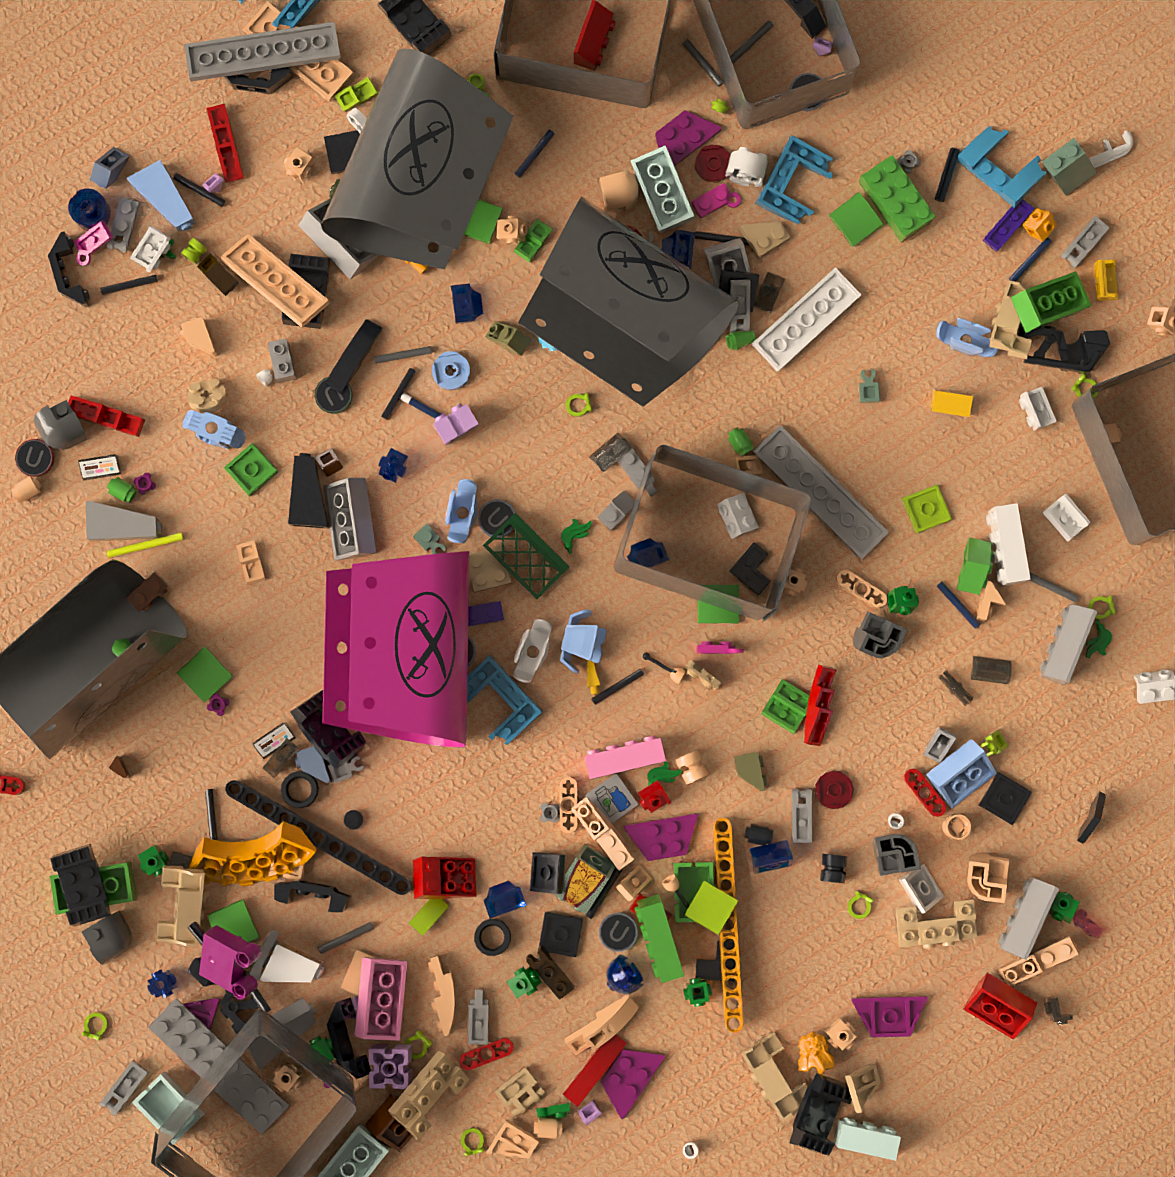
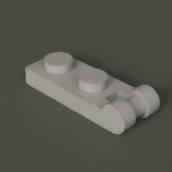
M120 197L111 230L114 238L107 242L108 249L113 250L116 248L120 249L121 252H127L140 205L138 201ZM117 237L123 238L121 242L116 241Z
M1094 216L1060 257L1064 260L1067 259L1071 263L1070 265L1075 268L1110 227ZM1073 249L1079 253L1077 257L1071 253Z
M730 280V296L739 301V307L729 323V331H749L750 280ZM737 319H743V322L737 323Z
M792 788V843H812V789L798 790V788ZM798 798H805V804H798Z
M272 930L267 935L260 948L262 956L252 964L247 975H252L257 981L261 978L262 973L260 970L268 964L270 960L268 954L270 950L274 951L279 941L276 938L279 933Z
M133 1060L99 1105L103 1108L107 1107L111 1111L110 1113L116 1116L148 1074V1071ZM112 1097L118 1100L117 1104L111 1101Z

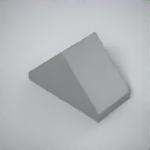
M941 727L935 728L923 755L940 763L957 736Z

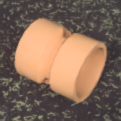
M698 750L675 760L679 770H683L682 777L686 784L709 775L706 766L701 764L702 757Z
M949 815L943 820L942 831L950 839H964L971 831V823L963 815Z

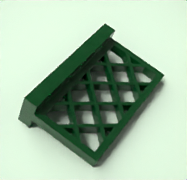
M516 513L482 545L536 599L570 567ZM509 524L515 529V538H504V529ZM502 532V538H496ZM493 540H502V551H493L488 545ZM504 540H515V551H504ZM518 540H526L529 543V551H518ZM496 553H502V559ZM504 553H515V565H507L504 562ZM518 553H529V565H518ZM531 553H539L542 556V565H531ZM518 567H529V578H520L518 576ZM531 567H542V578H531ZM545 567H553L558 573L553 578H545ZM523 580H529V586ZM531 580H542V589L537 594L531 589Z

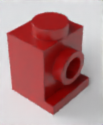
M658 780L638 792L641 797L639 803L644 810L648 809L650 813H653L667 803L668 805L672 803Z

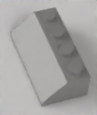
M330 198L308 210L298 226L351 279L364 271L379 255L342 244L322 231L321 223L332 200Z
M346 478L325 485L324 492L334 560H345L375 554L376 544L366 479Z
M1074 604L1064 607L1060 616L1063 618L1062 622L1056 626L1053 633L1056 636L1054 642H1050L1046 651L1048 657L1046 661H1042L1039 671H1042L1041 677L1060 685L1070 682L1097 614L1096 610Z
M1032 877L1029 880H1025L1022 886L1024 892L1021 898L1018 897L1014 904L1016 910L1013 915L1009 916L1006 922L1008 928L1005 933L1001 934L998 940L1000 949L1025 960L1030 955L1059 888Z

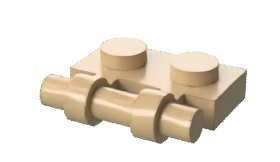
M526 1066L495 1090V1093L506 1107L514 1103L516 1107L510 1111L514 1117H517L520 1113L524 1114L527 1108L534 1102H539L541 1100L540 1097L546 1092L542 1087L537 1091L533 1090L532 1087L537 1084V1081ZM527 1092L530 1096L521 1103L518 1098Z

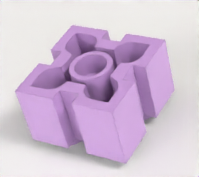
M460 403L452 408V413L448 416L443 413L435 418L436 422L433 426L445 445L478 426V422L467 404L463 406Z
M373 1044L369 1048V1065H374V1068L369 1072V1088L385 1089L388 1084H393V1089H406L412 1083V1068H408L409 1063L412 1061V1045L397 1044L393 1049H389V1044ZM389 1063L394 1066L393 1069H390L391 1066H388Z

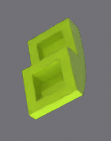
M367 77L353 87L348 86L336 94L335 97L342 110L346 112L378 95V91L371 79Z
M429 899L411 919L409 924L423 936L449 905L442 899Z

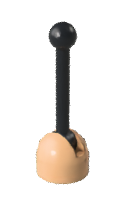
M649 653L643 654L644 660H650L670 672L671 679L675 683L680 684L686 674L684 669L679 667L671 669L650 657Z
M673 874L665 878L662 885L668 891H675L688 909V902L678 890L680 883L677 877Z

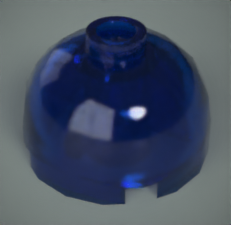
M618 955L607 967V985L610 990L623 995L632 994L644 985L641 984L643 977L633 962L630 965L625 961L628 959L626 956Z

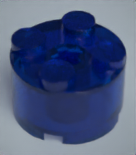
M90 188L81 189L69 200V214L80 228L88 231L100 221H105L106 225L108 224L111 215L110 206L106 199L96 190Z

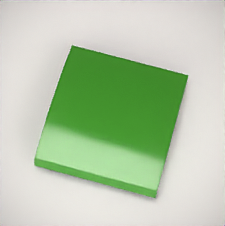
M859 192L829 214L837 229L843 233L851 246H855L883 224Z
M701 585L739 598V585ZM697 600L698 623H739V614Z
M203 647L177 672L180 678L204 703L233 677L206 647Z
M782 679L761 714L794 734L807 713L809 695Z
M244 899L207 915L212 928L217 925L236 936H241L247 942L259 938V933Z

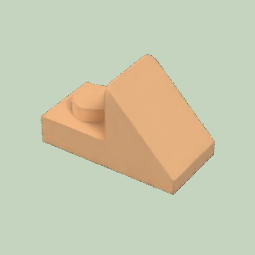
M987 581L986 587L982 591L976 617L980 621L987 620V617L990 618L992 613V606L990 604L1006 605L991 581Z
M638 865L616 888L630 901L652 878Z

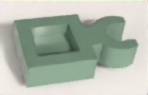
M874 369L871 370V377L865 376V370H862L860 373L861 379L864 381V383H859L860 403H877L880 401L879 383H873L876 375Z
M428 524L413 536L425 551L429 548L432 549V554H436L438 548L443 549L444 552L447 551L443 544L437 543L440 537Z

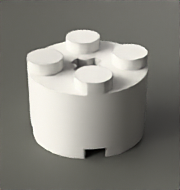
M740 147L739 151L731 153L725 176H730V181L742 186L749 187V183L755 184L754 187H759L763 183L767 168V155L752 153L750 149Z

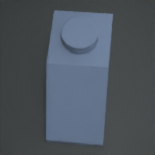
M112 147L94 162L90 180L98 186L107 189L117 180L130 155Z
M314 747L296 752L295 762L298 768L326 783L332 782L325 759L321 757Z

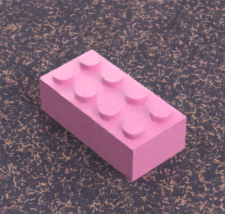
M655 735L644 738V742L637 743V740L625 742V747L618 748V744L606 747L607 751L599 752V749L587 752V756H584L590 779L666 761L661 738L656 739Z
M362 957L355 1026L356 1037L400 1041L407 961Z

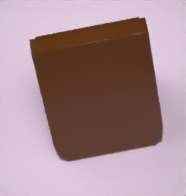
M332 448L315 457L327 477L343 468Z
M116 756L109 767L110 770L123 778H129L131 775L121 756Z

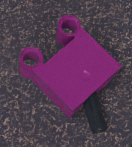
M197 922L189 925V931L202 945L199 975L233 993L237 999H244L257 989V980L252 975H243L244 968H247L262 956V951L257 944L249 943L243 940L241 936H236L217 925L206 933Z

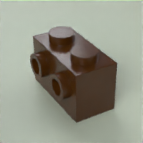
M154 571L126 599L138 612L142 609L146 612L153 605L151 601L155 597L160 599L168 591L166 589L168 584Z

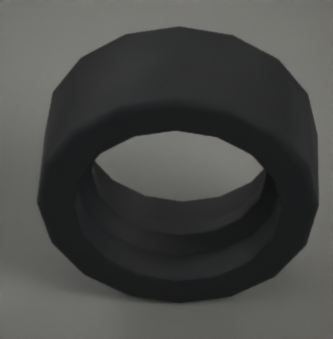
M301 771L290 773L285 777L281 785L282 798L288 805L296 808L310 806L315 802L319 792L316 779L312 775ZM298 778L307 780L311 786V794L303 801L292 799L288 791L290 783Z
M487 919L477 927L474 933V942L481 953L487 956H497L508 948L511 942V932L503 921ZM497 926L503 931L504 941L500 947L490 949L482 943L481 934L486 927Z

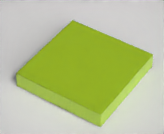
M938 484L902 498L915 534L952 520Z
M703 881L684 915L719 935L738 900Z

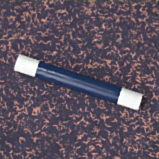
M405 393L400 398L402 401L433 418L442 415Z

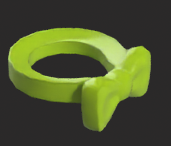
M1082 374L1071 387V391L1075 390L1077 397H1080L1082 395L1079 389L1081 382L1090 383L1092 386L1096 382L1085 378L1086 375ZM1098 392L1093 393V399L1097 396Z
M584 393V395L574 394L567 399L566 409L571 416L580 417L587 411L592 412L588 393ZM579 398L586 401L587 405L581 412L576 413L570 409V402L573 399Z
M1110 595L1107 598L1102 596L1095 597L1089 602V609H1092L1096 601L1101 600L1109 604V609L1103 615L1096 614L1095 619H1104L1110 614H1116L1113 599Z
M855 891L856 896L849 900L847 909L852 917L863 919L870 913L871 903L874 902V899L866 894ZM863 898L866 900V911L862 915H857L852 911V904L854 901Z
M101 1013L89 1014L84 1021L85 1031L82 1032V1036L99 1041L102 1040L101 1035L108 1026L107 1018ZM92 1017H99L103 1021L102 1029L96 1034L90 1033L88 1022Z
M418 1030L415 1033L416 1035L409 1037L405 1042L408 1045L412 1040L421 1039L424 1042L423 1051L420 1054L412 1053V1059L423 1057L428 1047H431L433 1044L421 1030Z
M469 1128L462 1133L461 1145L466 1151L464 1153L465 1156L485 1152V1149L482 1148L484 1137L481 1131L476 1128ZM470 1132L476 1133L480 1138L479 1145L475 1150H471L465 1144V1136Z

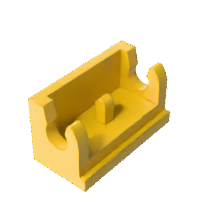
M1097 260L1094 263L1096 301L1118 300L1116 260Z
M933 390L930 409L933 412L970 417L973 396Z

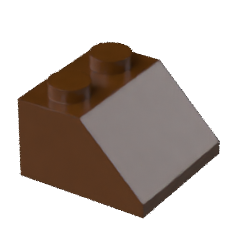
M390 1094L365 1125L376 1138L400 1152L413 1135L388 1112L398 1099Z

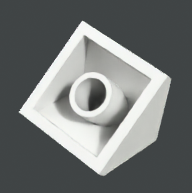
M925 864L920 865L921 869L911 871L898 879L912 903L916 906L917 911L922 914L944 898Z

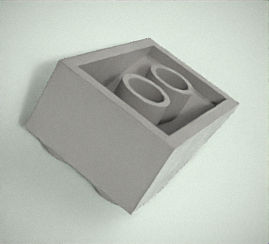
M740 238L704 248L709 271L715 286H719L721 269L751 273L744 244Z

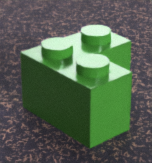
M968 538L963 554V564L958 576L957 590L980 595L981 589L986 587L987 573L991 574L993 567L991 561L994 551H991V542Z

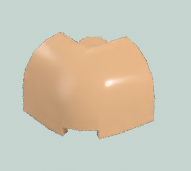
M623 171L599 178L603 203L607 211L622 207L627 211L637 203L639 182L635 171L628 175Z
M987 853L971 855L967 879L968 887L978 899L1005 903L1009 859L992 857Z

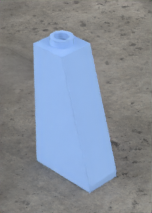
M161 160L127 178L130 184L179 232L191 229L193 224L196 223Z

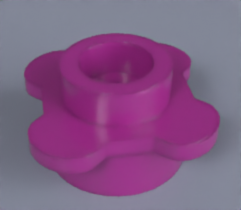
M144 473V475L136 477L133 481L138 488V493L141 495L156 488V484L151 480L150 473Z
M216 693L212 695L207 709L216 712L218 716H222L230 702L227 698L223 699Z

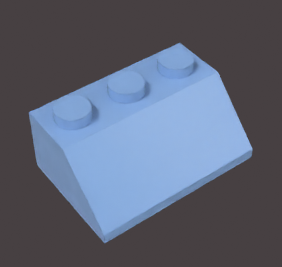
M971 739L926 775L945 802L953 809L997 773L985 751Z

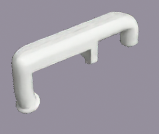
M1124 131L1122 136L1126 144L1112 149L1107 139L1103 140L1106 152L1089 158L1093 167L1097 168L1125 156L1133 147L1134 141L1131 132Z

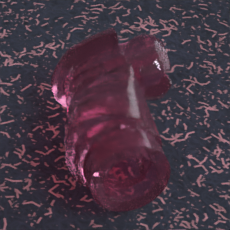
M1079 909L1073 916L1075 927L1079 926L1089 937L1099 938L1103 928L1099 927L1090 918H1086L1087 912L1085 910Z

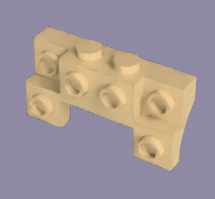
M1009 281L1002 303L999 302L996 313H998V316L993 318L990 347L1008 351V356L1027 359L1032 340L1018 336L1022 323L1011 297L1028 288L1019 282Z
M163 866L162 887H175L177 890L174 921H158L157 942L198 946V940L189 931L188 927L193 922H197L200 925V921L204 920V910H201L202 903H205L206 893L203 891L205 877L203 869Z
M974 899L953 901L955 917L918 921L916 906L895 908L899 947L923 945L924 948H933L937 943H943V946L955 945L954 941L977 938Z
M773 1031L742 1051L741 1054L753 1072L750 1076L754 1083L761 1085L763 1090L760 1093L766 1102L770 1100L783 1122L798 1112L807 1086L805 1082L792 1090L788 1086L771 1058L784 1049Z
M438 1051L388 1112L414 1138L420 1140L432 1126L424 1115L447 1088L458 1095L469 1081V1078L459 1067L453 1064L445 1053Z

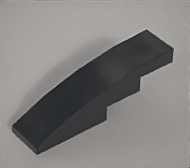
M368 319L363 322L336 363L325 385L340 394L344 391L361 367V363L371 350L373 343L382 332V327Z

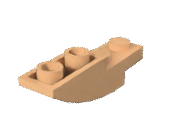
M588 797L572 808L594 840L598 841L619 871L636 859L626 846V841L618 830Z
M1070 935L1030 952L1027 960L1019 958L1000 968L999 971L1005 983L1012 986L1043 972L1047 968L1079 955L1080 952Z
M436 955L430 958L431 962H428L431 974L434 973L437 980L433 981L437 993L440 992L441 995L434 997V1002L431 1004L434 1014L438 1013L440 1021H437L439 1032H443L444 1036H448L455 1014V985L452 971L444 973L440 957Z
M627 994L596 1013V1020L566 1037V1045L575 1055L589 1047L593 1050L597 1049L629 1022L639 1009L638 1005Z

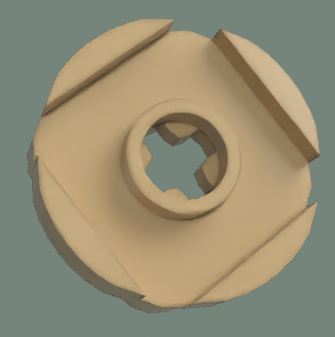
M218 379L204 380L192 383L189 386L190 390L187 395L189 405L193 410L194 408L199 410L200 413L215 412L227 400L225 388Z

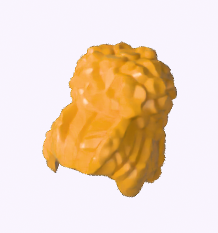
M811 1032L801 1037L799 1040V1053L801 1055L798 1059L799 1071L807 1072L815 1067L819 1074H823L827 1069L834 1067V1057L828 1051L827 1040L824 1036Z

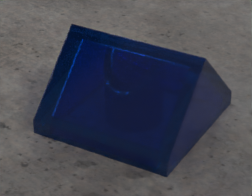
M787 840L749 848L754 874L792 866L793 855Z

